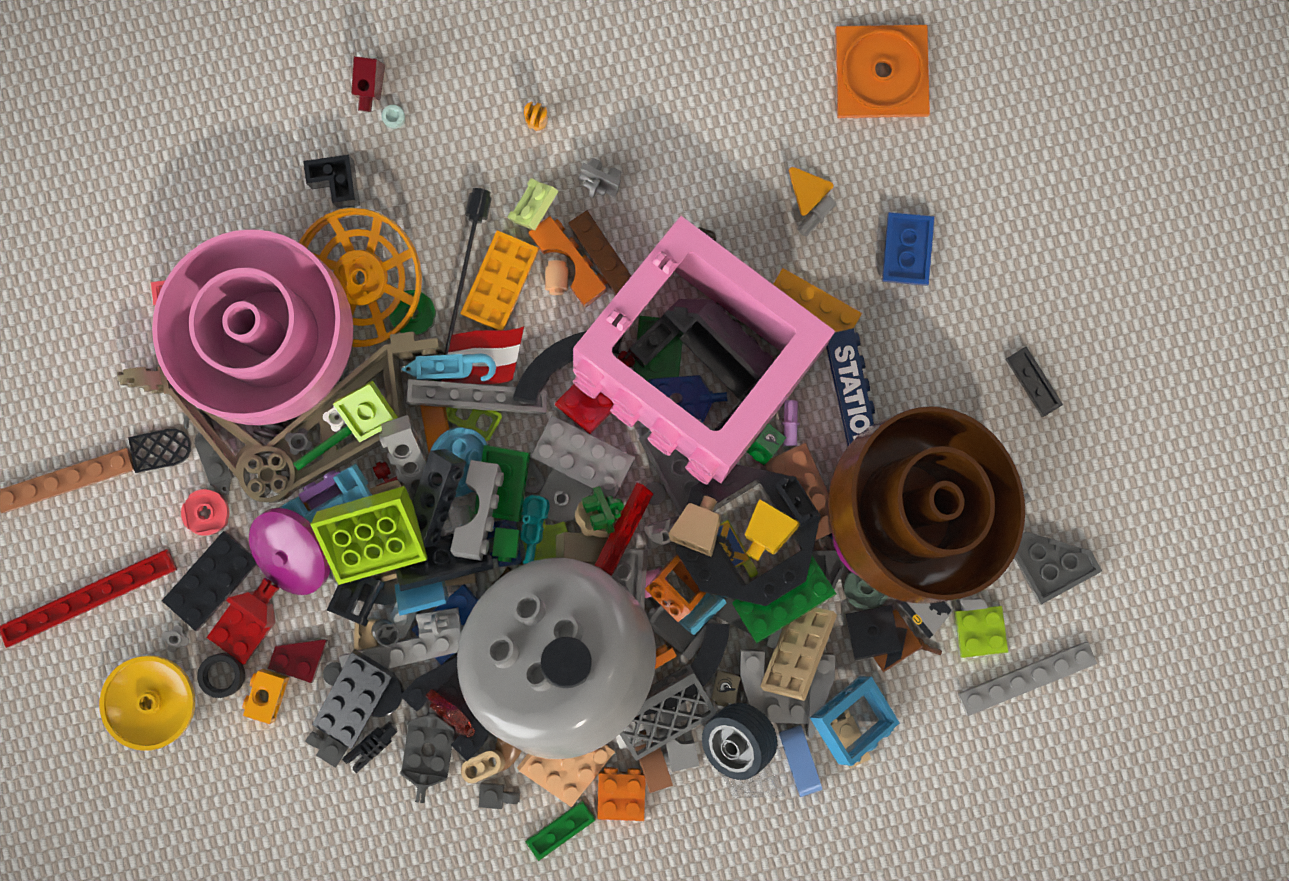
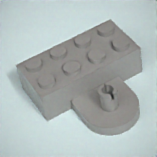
M552 415L531 455L532 458L552 468L540 492V496L548 499L550 503L548 518L557 522L574 520L578 504L582 502V498L592 494L594 487L600 486L604 495L613 496L615 499L635 457Z

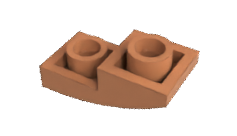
M646 744L635 747L636 752L645 748ZM661 748L639 759L650 793L673 786Z

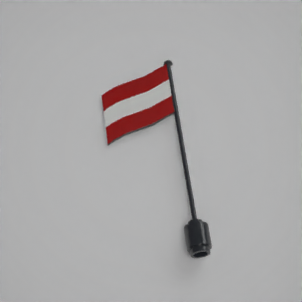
M473 188L472 193H469L465 215L472 222L444 355L487 354L495 361L496 371L492 378L481 381V377L488 374L489 366L486 363H473L472 371L468 377L441 379L438 382L496 385L513 381L525 326L511 330H475L453 334L477 223H482V220L488 219L492 200L490 197L491 192L482 188Z

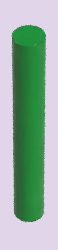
M345 426L293 463L299 471L352 434V431L348 426Z

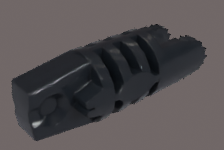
M391 721L381 728L377 727L360 744L356 745L346 754L342 760L348 764L361 754L362 757L352 767V770L358 773L392 742L391 738L398 732L397 727Z

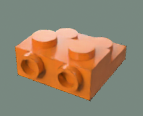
M605 767L604 771L599 772L597 819L644 821L646 779L641 769L628 768L627 772H619L618 768Z

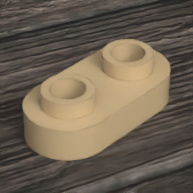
M490 750L465 761L461 767L462 778L468 783H476L499 773L505 765L504 756L498 750ZM493 758L496 759V765L493 764ZM474 767L478 770L477 774L474 772Z

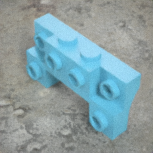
M355 463L333 477L342 492L341 494L309 512L299 496L279 508L292 510L311 523L317 511L368 497L372 494L366 486L368 481Z

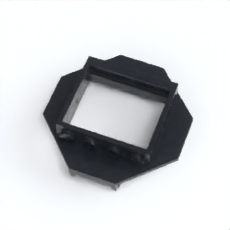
M736 464L722 483L712 478L708 484L699 482L691 487L687 505L692 503L700 506L703 497L708 496L717 501L714 512L759 484L775 509L799 522V527L792 534V537L801 551L748 584L744 582L717 538L711 557L680 544H677L676 552L701 592L768 606L806 582L821 515L795 476Z

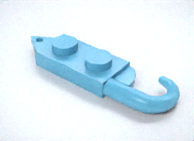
M482 353L417 356L414 361L403 367L402 371L416 377L417 380L423 381L458 379L469 376L473 363H486L489 366V372L481 377V381H486L495 374L496 364L492 357Z

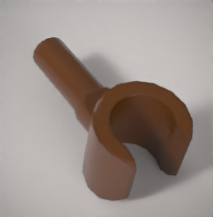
M916 637L921 641L922 650L937 655L942 654V650L924 643L920 637Z

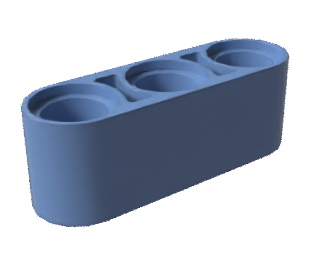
M799 725L779 732L799 796L803 797L823 790L802 726Z

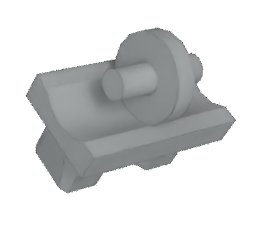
M592 158L587 164L583 163L578 180L584 182L583 186L590 189L589 196L594 198L596 193L603 196L607 193L616 197L622 172L616 168H610L608 174L600 171L602 163L595 158Z
M673 516L644 526V531L648 538L647 549L652 550L672 543L673 541H670L669 532L680 516Z
M458 607L416 614L419 638L462 631Z

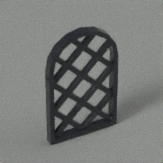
M164 429L128 437L135 473L178 465L184 462L191 452L189 436L178 429ZM175 431L173 436H170L166 432ZM179 432L185 436L182 442L175 439ZM160 434L156 440L151 437V435ZM163 435L170 439L166 446L159 442ZM144 437L141 443L135 440L137 438ZM148 438L154 442L150 449L143 445ZM173 441L179 444L175 452L168 448ZM133 442L138 445V447H137V449L135 450V452H134ZM157 444L164 448L160 455L153 452ZM182 447L187 450L184 457L178 455ZM141 448L148 452L144 458L137 455ZM166 450L173 454L169 462L162 458ZM150 454L157 457L153 465L146 461ZM175 457L181 459L177 462L172 463ZM136 458L141 461V463L139 464L138 467H137ZM160 460L166 463L164 465L156 466ZM144 463L150 467L141 469Z

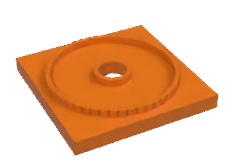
M927 25L836 26L837 118L928 117L930 115ZM878 63H886L891 68V74L887 77H880L875 71V66Z

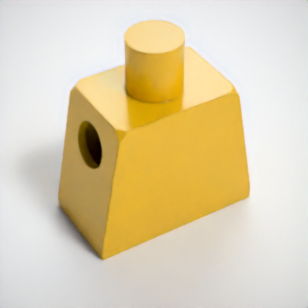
M759 499L745 532V538L752 542L746 554L757 561L764 550L773 555L776 554L797 530L799 522Z

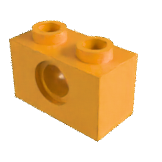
M261 669L254 673L250 681V686L252 687L250 695H247L243 702L242 708L245 709L243 716L267 724L275 722L290 677L266 669ZM262 689L266 690L269 694L267 702L260 698V691Z

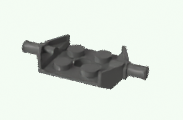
M430 698L427 715L407 722L408 730L400 774L416 786L415 802L425 803L426 790L430 786L448 779L452 753L451 744L454 739L455 727L439 716V699ZM426 743H431L435 747V753L431 756H427L423 752V745Z

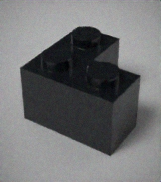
M349 154L303 161L306 184L312 190L330 187L332 203L337 209L360 206L355 163Z

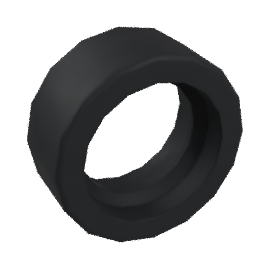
M218 653L209 656L201 663L198 669L197 680L199 687L205 694L213 698L230 696L236 693L245 681L244 666L228 653ZM226 662L234 669L235 678L228 688L217 689L209 682L208 671L214 663Z

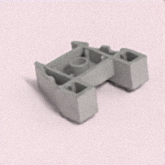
M740 649L739 674L748 704L762 711L772 723L806 724V735L808 738H813L816 727L810 717L822 708L827 701L835 679V654H822L806 699L803 701L764 691L760 685L765 675V652L763 650Z

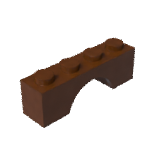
M588 210L568 222L569 228L589 254L607 281V285L616 296L630 279L631 274Z

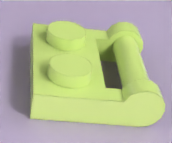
M530 178L526 191L514 211H510L507 218L516 224L536 230L557 195L558 190L553 186Z

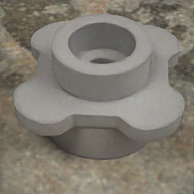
M176 625L171 631H164L162 633V639L166 641L169 652H176L177 648L189 644V638L181 625Z

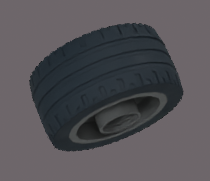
M733 703L721 709L709 720L702 733V747L708 761L718 772L736 780L752 778L763 770L774 757L778 746L775 728L771 721L758 708L746 703Z

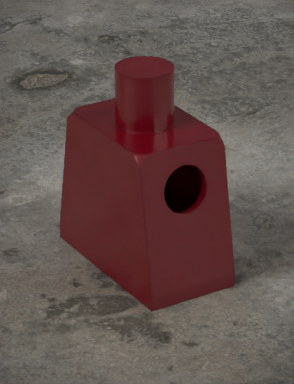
M354 56L351 92L353 96L359 98L358 111L372 112L373 100L381 99L385 64L377 59ZM369 84L368 90L365 91V87Z

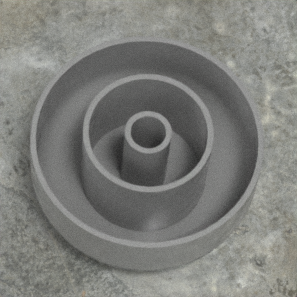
M546 558L526 563L511 570L492 584L480 597L468 616L461 634L457 656L458 679L463 697L469 709L486 730L494 736L536 757L568 759L588 754L605 746L623 732L633 721L643 706L652 685L656 664V646L652 626L642 606L633 595L600 568L579 560ZM560 637H573L580 640L587 646L591 654L592 666L586 681L573 688H559L551 685L542 673V652L551 641Z

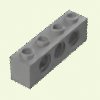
M409 415L382 423V434H379V438L383 448L388 447L389 452H387L389 461L391 465H396L397 467L395 470L399 483L404 482L408 495L413 502L427 457Z

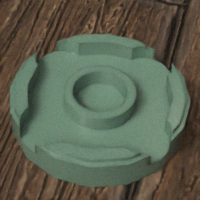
M851 571L846 575L843 584L844 594L848 602L854 607L862 610L878 608L888 599V596L870 587Z

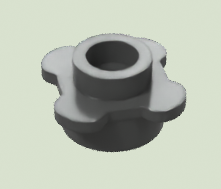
M300 428L298 432L286 434L285 440L289 442L291 454L297 455L299 451L312 448V442L308 440V431L306 429ZM298 439L301 440L300 444L296 442Z

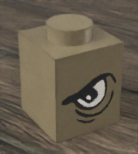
M721 670L716 671L711 699L715 700V704L726 707L729 703H735L741 678L740 675Z

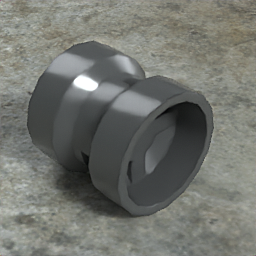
M388 619L377 620L371 629L372 636L384 647L393 646L399 639L400 633L398 628Z

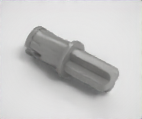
M825 195L822 201L809 212L810 214L798 226L797 230L802 235L808 236L819 223L824 222V217L836 206V202L830 196Z

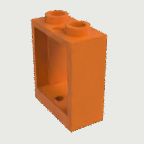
M678 554L668 561L645 588L677 622L688 615L706 594L700 591ZM671 570L695 593L689 602L665 580V577Z

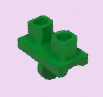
M594 487L593 495L582 498L583 508L586 513L598 511V514L590 516L593 531L606 529L607 534L613 533L614 528L612 524L615 521L614 517L619 518L621 516L620 511L624 508V504L621 499H614L613 496H608L605 499L601 487Z

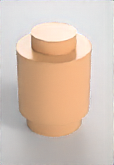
M548 261V266L545 268V290L549 291L550 295H563V292L568 290V267H566L565 261Z

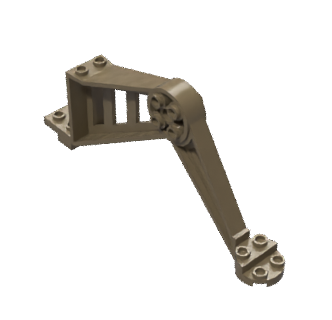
M414 332L391 334V344L383 345L337 384L319 404L303 413L267 445L263 444L238 423L225 420L202 410L246 444L236 456L195 405L188 402L174 389L161 367H156V371H151V369H146V367L124 369L123 373L117 372V379L120 385H127L128 388L139 387L143 388L144 392L170 395L236 476L244 492L256 501L277 503L287 499L295 491L316 481L325 474L382 445L379 434H382V431L361 442L355 440L337 450L336 444L323 453V459L298 471L293 463L300 459L302 455L300 452L297 455L291 454L289 442L285 440L287 433L293 434L298 432L300 428L309 431L319 423L321 442H324L334 435L335 431L331 429V425L327 421L323 420V414L333 408V403L337 399L367 384L382 370L388 404L398 418L406 416L400 359H403V361H414L416 356L439 355V353H444L445 349L444 343L438 338L420 340V337ZM272 452V454L268 457V460L265 457L261 456L263 454ZM289 469L290 477L281 474V471ZM250 473L257 474L258 478L250 480ZM271 489L278 494L270 498L266 497L270 494Z

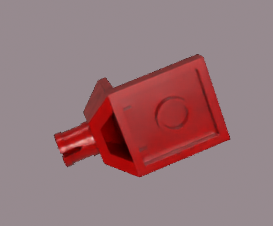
M621 351L616 358L629 368L635 364L634 358L631 355L625 358L628 352ZM575 384L555 403L559 410L589 434L612 413L610 409L614 405L612 400L602 392L594 399L581 391Z
M263 578L255 591L228 597L226 601L230 603L229 607L206 638L229 655L235 657L243 665L246 664L276 623L273 604L270 601L279 590V587L276 584L272 585L271 580Z

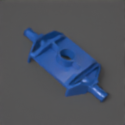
M700 375L648 380L651 385L668 398L674 393L681 394L682 400L676 404L697 420L701 419V422H704L714 402L728 401L727 392L713 393Z

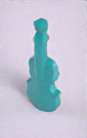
M531 495L526 497L523 502V512L521 515H524V525H522L520 537L523 542L527 543L523 564L534 561L536 545L543 539V522L548 518L550 503L545 497Z

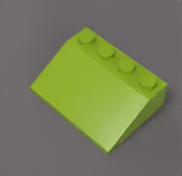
M405 486L317 511L310 524L338 585L427 560L414 506Z

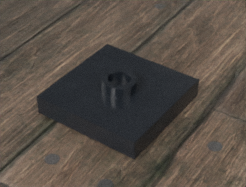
M892 605L846 614L855 660L901 652Z

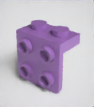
M333 470L323 476V481L317 484L312 482L303 487L304 492L298 494L302 502L308 503L311 509H314L341 494L340 488L333 479L341 471L336 472Z

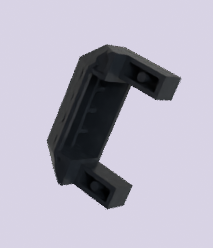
M679 299L629 348L628 353L644 368L677 336L741 401L712 430L719 431L775 360L769 353L764 352L758 346L759 344L752 336L747 335L742 330L741 325L736 320L731 319L726 314L725 309L719 303H715L712 299Z

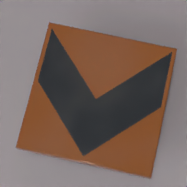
M897 609L893 610L901 652L873 657L883 673L923 647Z

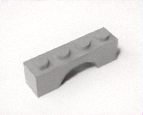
M470 461L466 484L469 489L479 496L480 505L477 515L471 522L455 528L450 551L456 557L482 561L483 554L488 552V531L491 532L493 529L494 518L492 513L493 509H497L499 495L496 494L498 486H502L504 473L501 472L498 464Z

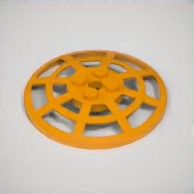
M346 208L330 212L316 220L306 230L299 243L308 249L315 235L329 223L331 224L337 235L325 245L320 255L313 254L326 264L329 269L333 270V273L341 283L350 304L353 325L366 326L375 324L378 337L373 339H353L352 347H367L385 342L390 339L391 334H397L406 326L418 305L421 294L422 273L416 249L403 229L393 220L379 212L362 208ZM351 215L373 217L371 231L365 229L345 231L339 218ZM382 222L398 232L409 249L399 254L392 243L380 235ZM354 236L369 237L366 250H355L349 238ZM341 242L346 253L337 262L329 259L328 255L332 249ZM378 242L389 250L393 256L392 258L383 262L375 254ZM411 258L413 259L416 273L414 296L404 292L405 270L403 262ZM396 266L399 275L398 288L387 283V271ZM359 271L365 276L362 284H359L356 280V274ZM383 293H387L393 296L394 300L381 313L377 300ZM400 301L410 305L411 307L403 320L393 330L386 332L383 320L394 312ZM357 305H368L372 317L359 319L354 318L353 314Z

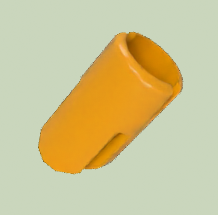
M532 101L526 104L524 108L526 125L535 131L544 129L548 123L546 107L543 108L542 104L538 102L536 105H533Z

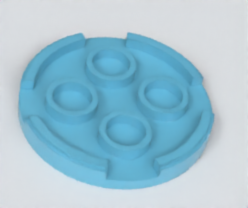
M464 427L452 428L441 434L430 450L447 449L466 461L463 477L459 481L456 490V497L474 492L466 484L470 461L481 462L483 447L487 445L485 439L478 432Z

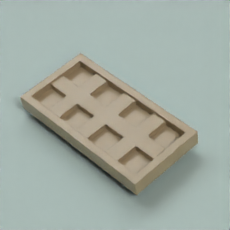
M814 608L783 627L776 649L773 652L760 685L764 691L805 701L836 620V613L826 609Z

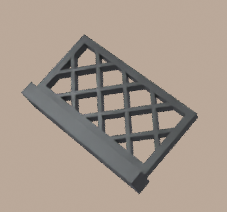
M690 664L652 684L643 706L636 715L638 717H635L632 721L636 722L634 731H623L620 733L621 738L636 761L717 714ZM695 683L698 688L695 697L684 695L685 689ZM670 697L677 698L674 709L663 707L666 699ZM682 700L693 702L690 712L679 710ZM698 703L708 705L710 709L702 715L695 713ZM649 709L657 710L654 721L643 719L644 712ZM661 711L673 714L670 724L658 722ZM677 715L688 717L685 725H674ZM641 723L652 726L649 736L638 734ZM656 727L668 729L666 736L662 738L653 737ZM635 740H646V747L636 752L633 747Z

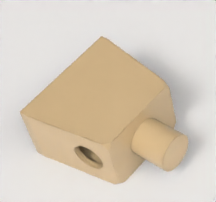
M704 496L700 506L689 503L670 530V541L711 557L720 525V515L713 512L717 501L711 497Z

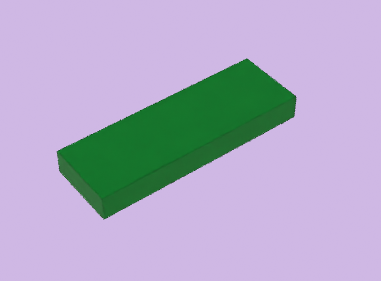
M582 800L528 838L525 843L537 860L540 861L596 821V818Z

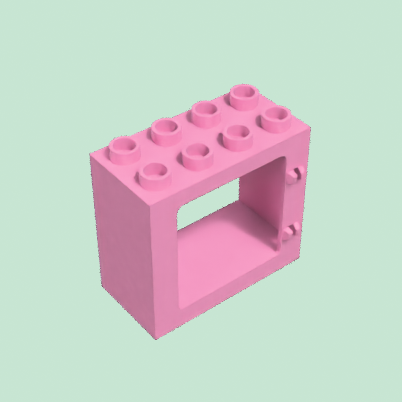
M680 216L574 346L573 372L577 376L573 382L591 398L595 399L600 392L610 398L614 403L610 411L624 424L633 427L637 420L644 424L652 432L648 437L649 442L662 453L670 456L676 449L687 457L689 463L685 468L697 480L708 484L714 478L719 483H722L820 357L835 331L684 217ZM673 272H676L714 302L719 303L735 318L781 351L780 355L719 431L710 430L622 363L612 353L614 345Z

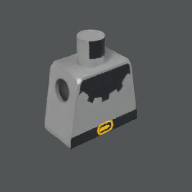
M905 601L897 603L923 636L928 639L934 635L953 612L947 601L928 604Z

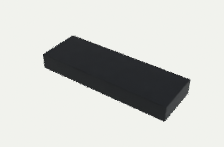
M1027 347L1022 348L1005 359L1041 417L1048 415L1063 405Z

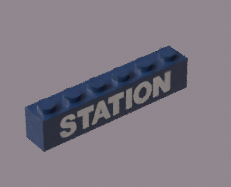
M854 328L835 332L826 346L847 447L860 433L875 424L872 414H875L874 403L872 400L869 401L867 393L870 391V384L868 378H864L862 370L866 368L863 355H859L858 346H861L858 332H854Z

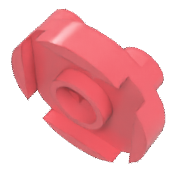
M208 489L197 490L191 493L182 505V521L188 529L197 535L208 536L216 534L228 524L229 505L221 493ZM204 506L211 510V514H209L207 519H205V516H200V511H203Z

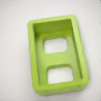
M448 407L446 410L448 421L459 427L478 432L485 441L491 439L502 419V415L499 412L492 410L472 409L467 420L456 416L458 408ZM482 414L492 418V423L487 431L476 427V423Z

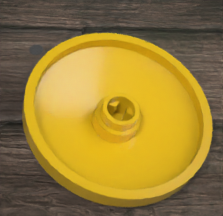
M151 655L132 658L117 666L105 680L99 699L101 719L109 734L122 745L142 751L159 749L177 740L190 725L195 711V692L188 675L173 661Z

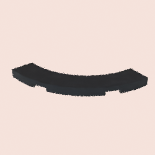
M587 331L568 336L554 343L538 355L521 376L513 395L514 401L537 404L539 395L548 382L549 377L557 369H561L573 361V348ZM623 336L612 348V353L619 354Z
M706 623L703 643L698 655L690 665L702 687L711 679L723 658L729 638L730 624ZM695 683L685 689L684 695L693 697L696 694L698 688ZM670 697L666 699L663 707L674 708L677 698ZM649 709L644 712V715L656 714L657 710Z

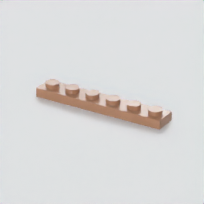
M124 448L0 489V512L7 513L134 471V466L129 448Z

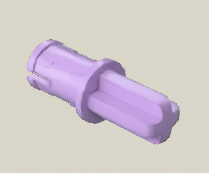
M786 400L784 402V422H782V425H784V436L787 438L784 440L783 446H797V428L800 423H798V401Z

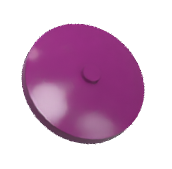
M271 508L255 518L250 527L249 544L254 560L263 574L282 590L296 595L311 594L324 585L331 569L310 525L311 523L292 510Z

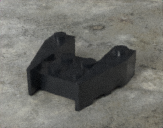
M457 657L416 678L400 696L417 712L430 698L436 695L468 726L451 744L468 761L487 741L490 732L476 719L463 697L458 679Z

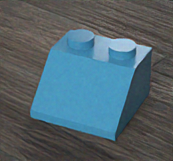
M398 581L394 585L399 616L446 604L449 598L445 581L405 591H400Z

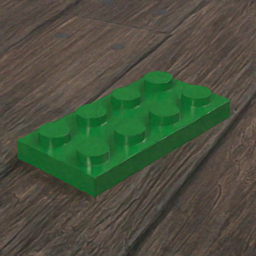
M812 556L806 582L768 606L740 600L733 601L732 605L757 644L834 597L836 592Z

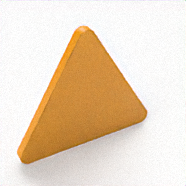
M791 167L788 170L800 214L805 216L834 185L832 182L795 167Z

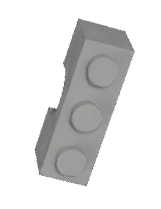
M686 702L680 705L679 710L688 712ZM661 712L659 720L662 723L670 724L673 714ZM677 715L674 725L688 720V717ZM659 729V737L666 736L668 729ZM676 738L666 744L667 752H664L663 755L666 765L671 766L672 772L699 766L694 740L680 741Z

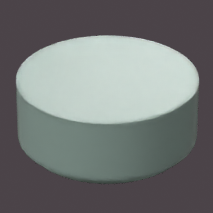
M388 105L383 109L382 121L388 128L397 129L404 124L405 113L401 107Z

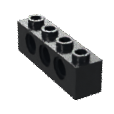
M447 449L430 451L412 502L424 548L435 546L439 542L444 523L449 516L450 506L456 497L459 481L464 474L466 461Z

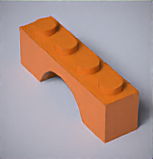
M549 216L537 226L536 230L529 231V236L543 254L560 253L567 256L574 263L576 273L570 287L586 308L607 292L605 287L607 281L600 273H594L591 269L593 264L586 255H580L577 251L580 247L572 237L569 239L563 233L566 229L558 219L554 221Z

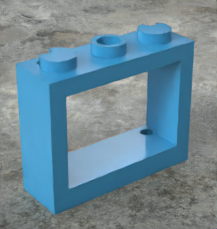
M859 676L810 717L837 763L853 766L856 762H860L861 757L866 752L875 749L878 746L877 743L882 738L890 736L894 728L900 724L880 689L870 676ZM864 695L879 721L845 749L830 723Z

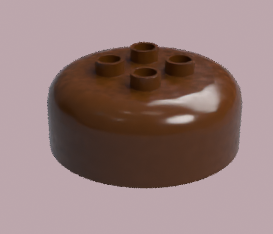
M933 406L918 407L873 424L860 433L846 448L832 476L829 491V516L833 535L839 550L851 569L866 584L876 591L900 601L928 604L972 596L991 586L1002 576L1013 561L1023 536L1025 498L1020 476L1010 454L988 428L976 419L953 409Z

